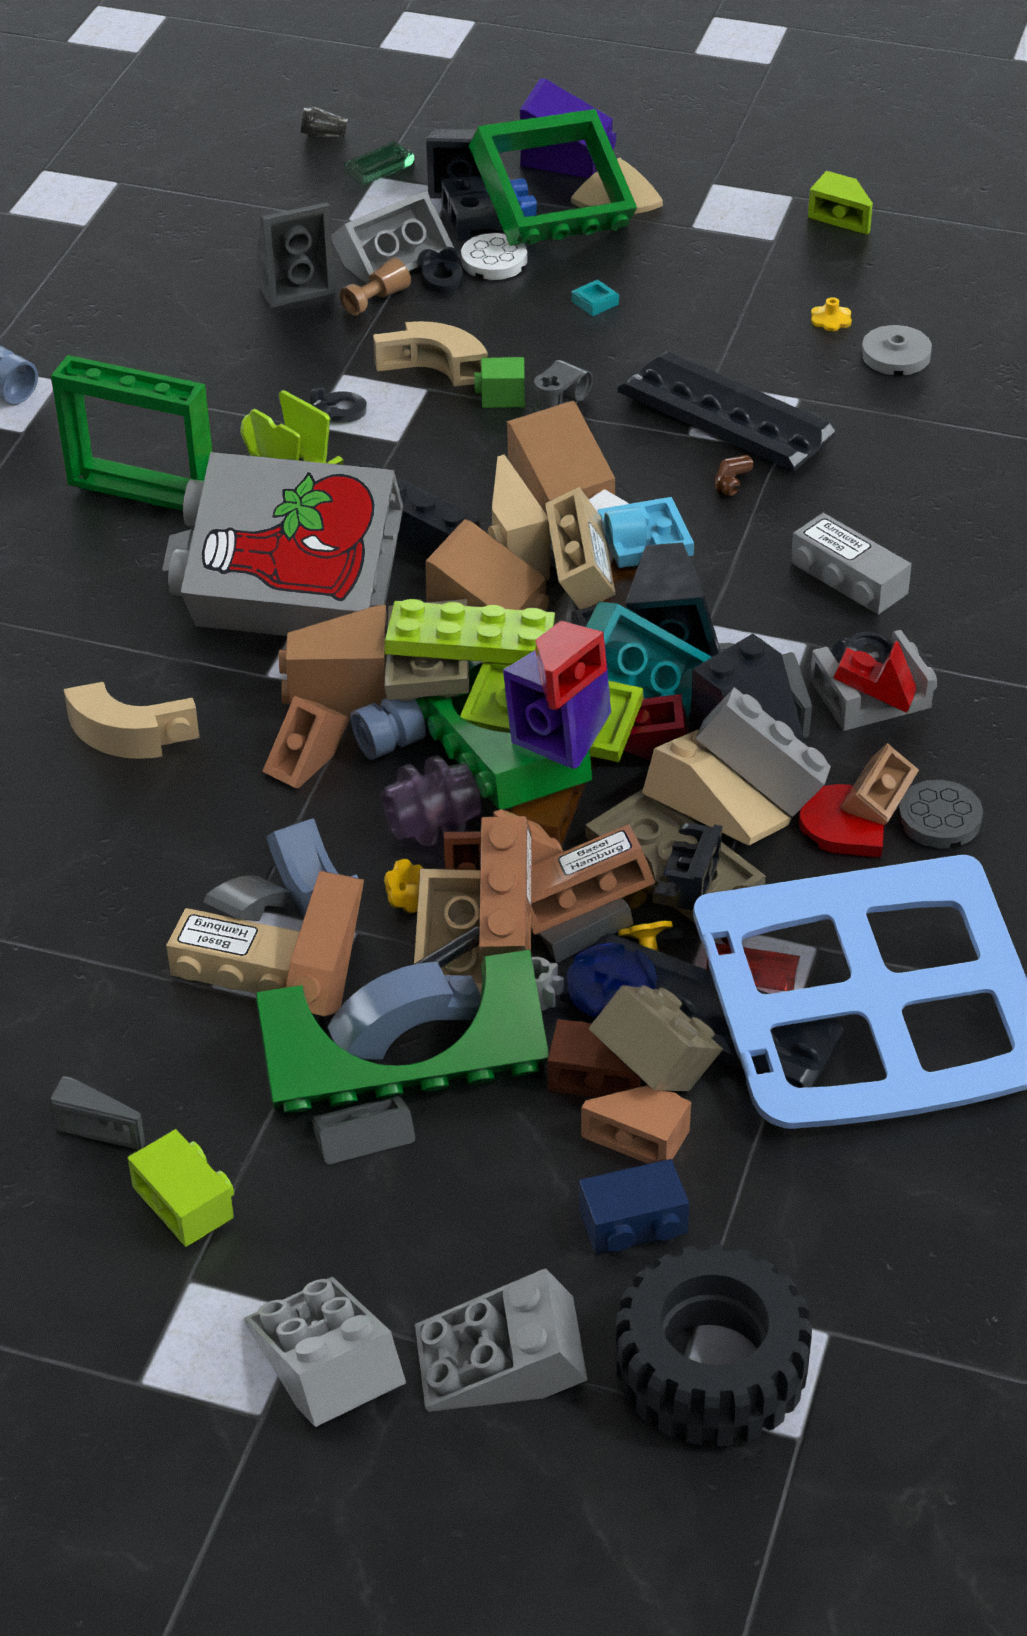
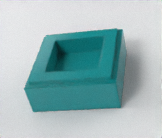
M597 279L571 291V302L593 317L619 305V294Z

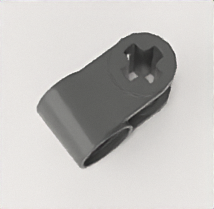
M562 360L555 361L551 367L534 379L537 401L533 404V413L570 401H574L576 404L583 401L592 387V373Z

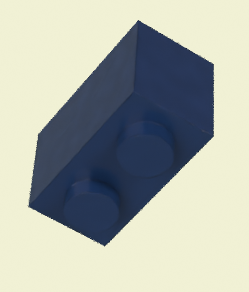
M672 1159L579 1180V1211L595 1255L609 1251H623L631 1246L655 1240H670L677 1235L688 1233L690 1203Z

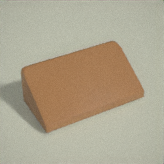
M887 743L870 758L840 808L847 813L885 825L890 820L919 769Z

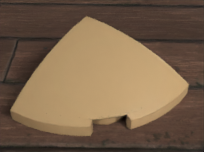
M620 157L617 158L637 205V210L634 214L651 211L663 206L662 198L646 178ZM598 171L571 197L572 204L585 208L611 203Z

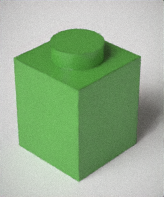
M524 357L481 358V372H474L475 394H482V408L525 407Z

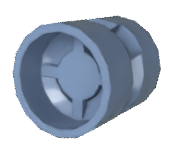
M0 345V398L10 404H20L26 401L36 388L38 382L37 368L30 361L15 355Z
M384 698L381 701L380 707L376 703H372L352 711L350 715L355 740L363 754L370 760L393 752L396 745L402 748L424 739L426 735L424 718L416 700L401 701L398 699L386 700Z

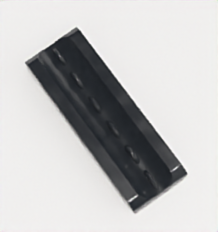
M669 351L659 354L645 365L639 373L631 376L618 386V393L791 471L799 468L835 437V430L828 421Z
M606 934L598 939L580 969L574 974L560 995L561 1001L599 1015L622 985L625 986V984L637 982L650 989L659 990L662 987L670 991L681 1001L682 1006L679 1009L690 1019L695 1017L701 1020L713 1030L715 1035L712 1039L723 1049L715 1058V1061L743 1071L711 971L619 936ZM607 963L614 968L613 976L605 979L597 977L593 974L595 966ZM606 964L596 967L595 974L602 978L611 976V967ZM626 966L631 967L637 971L635 980L623 982L616 978L617 969ZM628 967L619 969L617 977L624 981L634 978L635 972ZM588 976H593L594 978L600 981L599 987L597 988L598 981H596L592 977L582 979V982L580 981V979ZM636 983L627 985V986L640 987V988H641V986H639V985L636 984ZM757 989V991L762 994H770L765 991ZM587 999H589L588 1002H589L590 1004H592L593 1006H595V1007L600 1006V1005H605V1006L598 1007V1008H594V1007H592L591 1005H589V1004L586 1003V1002H587ZM832 1017L777 1026L770 1030L787 1082L796 1088L814 1086L844 1035V1028L837 1019ZM765 1054L751 1057L757 1075L770 1073Z

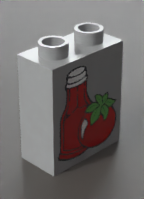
M210 452L204 481L191 479L186 486L183 503L184 522L186 526H193L194 531L190 550L175 549L171 556L168 573L170 594L183 597L195 626L287 636L289 632L377 605H385L403 511V503L394 470Z

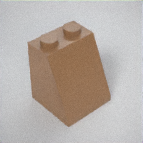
M574 401L507 421L508 460L546 515L545 503L578 487L581 488L588 499H591L603 490H607L615 495V477Z
M464 519L425 561L426 603L467 599L468 606L472 607L498 605L504 609L525 610L527 608H539L545 612L547 611L549 596L546 595V577L472 521Z
M377 605L287 633L286 649H279V673L287 674V680H282V704L291 705L294 696L318 702L349 718L352 711L369 704L376 703L380 707L382 699L386 698V605Z

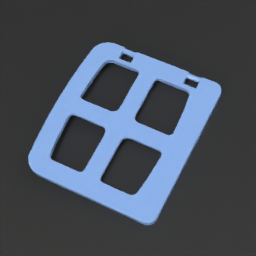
M956 855L708 893L696 900L693 908V918L700 940L703 941L709 960L708 965L738 1059H740L743 1067L746 1085L758 1114L769 1123L782 1128L795 1129L876 1121L958 1107L1027 1089V978L981 863L974 857ZM925 907L955 908L962 915L978 960L903 973L892 972L883 963L866 913ZM828 919L832 921L851 973V977L847 981L773 994H762L757 991L742 947L744 939ZM727 937L732 954L718 955L714 939ZM979 993L992 994L1012 1045V1051L983 1061L935 1072H927L922 1069L905 1024L902 1009L912 1004ZM851 1014L860 1015L867 1020L887 1075L886 1079L848 1085L796 1088L787 1082L770 1032L772 1028ZM765 1054L770 1073L757 1075L751 1057Z

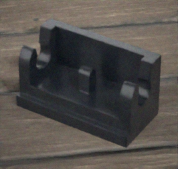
M693 823L680 825L678 833L685 836H694L698 843L690 844L687 841H674L671 855L664 871L659 876V884L654 890L653 903L693 911L696 900L700 896L707 894L720 861L723 826L714 824L713 827Z

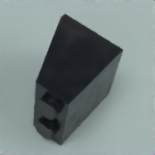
M433 129L428 135L426 149L428 195L430 198L442 199V179L481 175L469 148L476 130Z
M683 542L646 545L625 603L626 608L711 657L719 654L721 649L705 595Z
M755 634L749 635L692 669L689 733L699 730L703 720L735 687L743 695L747 694L756 699L765 713L775 721H781L789 726L794 736L805 744L782 654Z

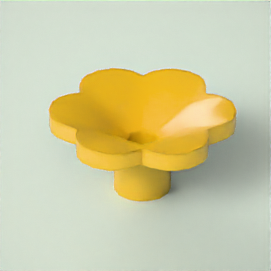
M834 297L826 299L825 305L814 307L811 310L812 325L823 327L827 331L847 328L852 323L850 318L851 310L846 307H839V299Z
M400 859L394 864L393 870L386 873L384 883L388 894V901L392 907H401L406 913L418 911L420 869H424L421 865H412L408 859Z
M659 921L618 930V935L638 939L640 945L658 951L656 935L662 930L673 927L672 921Z

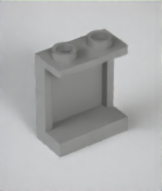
M902 630L892 632L891 643L894 645L895 641L899 642L917 687L907 713L833 679L839 663L828 647L812 650L810 681L843 731L932 707L933 691L937 688L935 672L931 667H927L919 656L916 645L913 642H909ZM878 652L869 653L877 662H880Z

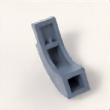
M314 818L274 831L266 836L286 889L292 892L291 898L303 917H305L319 871L338 874L327 855ZM356 874V875H353V876H350V877L358 878L357 874Z

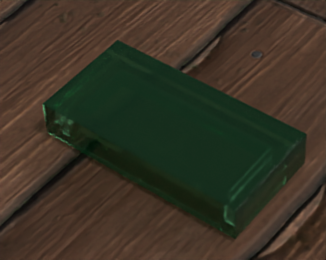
M393 141L344 163V172L364 186L413 165L414 154Z

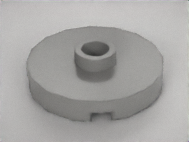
M900 325L881 326L871 330L864 336L862 358L873 370L883 374L894 375V371H903V375H911L923 370L930 363L932 344L929 337L914 328Z

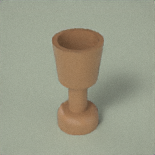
M392 257L370 274L368 284L363 287L350 284L342 288L339 293L341 303L349 314L357 316L366 310L368 299L374 295L384 298L408 288L411 284L410 273L401 260Z

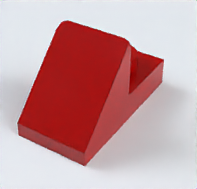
M895 641L884 664L877 662L866 652L854 651L847 647L833 677L837 681L906 713L917 690L898 641Z

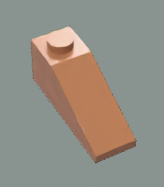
M319 871L291 957L286 987L303 985L305 998L312 1014L327 1016L335 1013L341 1007L364 884L363 879Z

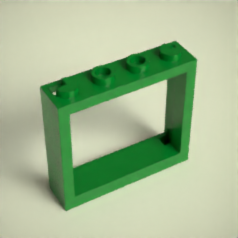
M596 109L478 126L469 144L510 246L524 243L532 245L538 241L548 239L558 241L567 236L578 234L588 236L597 231L608 229L617 231L618 228L626 227L637 210V205ZM584 140L611 203L524 217L498 153Z
M67 355L51 375L67 484L183 511L186 486L191 479L204 481L210 452H212L205 384ZM84 395L183 416L191 479L92 457Z

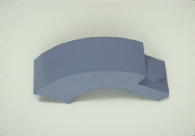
M438 962L414 964L384 974L359 989L339 1008L332 1018L328 1029L333 1041L348 1053L360 1059H383L393 1041L416 1025L434 1020H474L478 1012L481 994L471 975H444Z

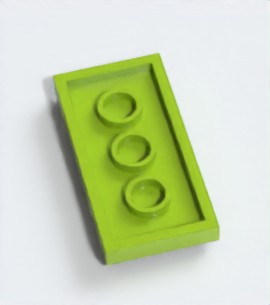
M417 599L395 601L385 638V654L513 664L535 651V640L554 626L555 613L545 612L539 608L513 610L504 609L498 605L472 607L464 606L458 602L432 604L424 603Z
M483 662L460 717L484 729L510 733L503 670L512 664ZM608 681L611 714L589 751L592 757L619 762L644 699L643 688Z

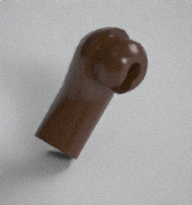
M748 455L722 460L714 479L716 491L729 497L735 495L738 490L733 487L740 486L739 480L735 477L736 475L752 471V458Z

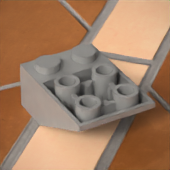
M546 1268L415 1324L425 1409L429 1412L543 1399L588 1380L573 1296Z
M333 1277L310 1282L303 1288V1291L283 1300L267 1302L257 1312L244 1317L248 1328L294 1404L315 1427L406 1383L391 1331Z

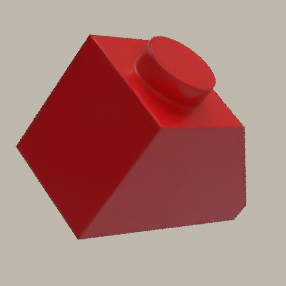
M559 621L535 640L539 678L550 709H559L607 670L604 633L602 631Z

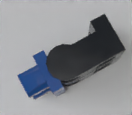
M481 175L442 179L441 208L448 223H450L457 241L470 239V231L489 228L503 231ZM525 179L510 180L524 217L535 216L537 202L533 195L528 196V185Z

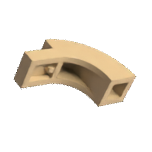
M424 321L405 322L406 331L373 335L374 360L377 372L410 367H428L445 373L451 379L454 387L475 384L474 372H481V358H488L485 347L476 337L460 328L447 324Z
M104 682L64 689L68 719L74 732L86 744L103 753L133 759L162 757L161 745L200 738L193 697L150 706H131L112 698L107 692Z

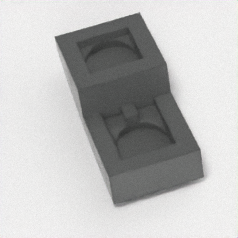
M248 875L231 879L215 887L206 894L203 902L237 919L260 921L266 905L286 908L292 892L259 876Z

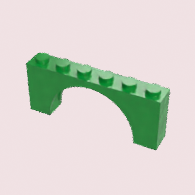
M469 661V693H460L457 696L448 698L438 695L415 699L432 738L439 740L443 744L450 759L455 758L460 764L464 775L467 778L471 777L477 784L481 795L484 798L488 797L499 810L592 780L590 751L587 752L580 766L571 769L511 743L510 733L484 729L460 717L483 664L482 661Z
M530 949L485 956L481 964V1000L478 1012L471 1026L446 1051L431 1059L410 1065L392 1066L376 1064L362 1060L340 1048L325 1034L313 1017L305 998L303 985L256 992L257 1010L273 1109L283 1107L285 1114H291L312 1109L311 1102L329 1100L330 1106H341L357 1102V1095L375 1092L376 1099H384L402 1095L403 1087L421 1085L422 1091H434L449 1087L448 1080L466 1077L467 1084H477L493 1080L494 1073L511 1070L513 1077L540 1072L539 1065H545L549 1052Z

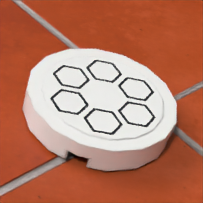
M482 234L464 243L461 249L462 267L472 276L476 277V272L483 274V279L503 280L517 275L521 272V267L523 265L526 266L527 249L525 244L510 246L505 234Z

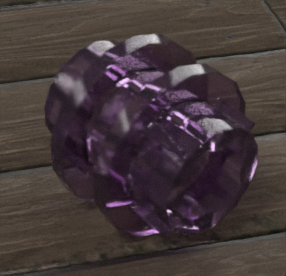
M438 755L426 759L424 775L421 776L418 770L411 764L399 767L397 772V782L381 789L384 813L395 837L398 840L415 836L424 847L437 843L438 827H442L445 832H464L466 828L465 820L481 814L479 791L468 766L464 763L448 766Z

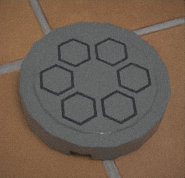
M926 780L907 789L899 803L897 816L899 823L901 822L904 826L903 831L909 838L924 846L942 849L950 848L951 843H958L960 841L961 845L969 843L980 831L983 808L980 799L970 789L959 783L946 780Z

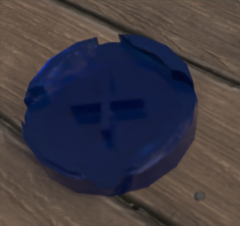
M617 943L598 944L581 951L575 957L574 964L571 967L569 966L567 972L569 998L579 1010L595 1018L598 1017L622 985L640 988L644 985L650 989H657V975L651 960L643 952L635 949V953L625 950V945Z

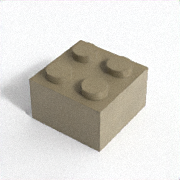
M622 985L588 1028L653 1090L690 1091L723 1050L712 1039L715 1035L713 1030L701 1020L695 1017L690 1019L679 1009L682 1006L681 1001L670 991L662 987L657 990L650 989L644 985L641 988Z

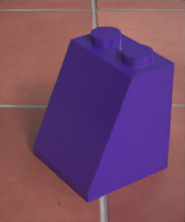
M540 78L520 108V120L596 108L551 81ZM596 109L611 147L614 150L617 135L616 132L612 131L613 119ZM584 140L520 150V166L585 178H590L597 172Z
M533 651L503 670L511 743L571 769H575L580 766L611 714L608 671L606 670L559 709H550L539 678L536 653Z

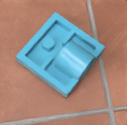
M672 497L598 509L605 539L619 568L638 566L646 545L683 542L688 556L694 555V542Z

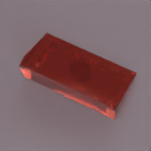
M715 943L718 955L732 954L730 945ZM743 947L756 987L780 991L795 989L800 956ZM707 957L706 970H709V971H710V968H709V965H708V961H709V960H708V957Z

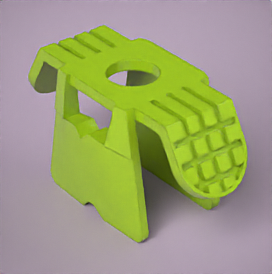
M285 390L279 392L285 425H276L271 417L256 409L251 410L242 420L241 436L251 456L299 461V458H302L307 462L326 463L330 426L329 415ZM338 456L327 464L343 465L344 460Z

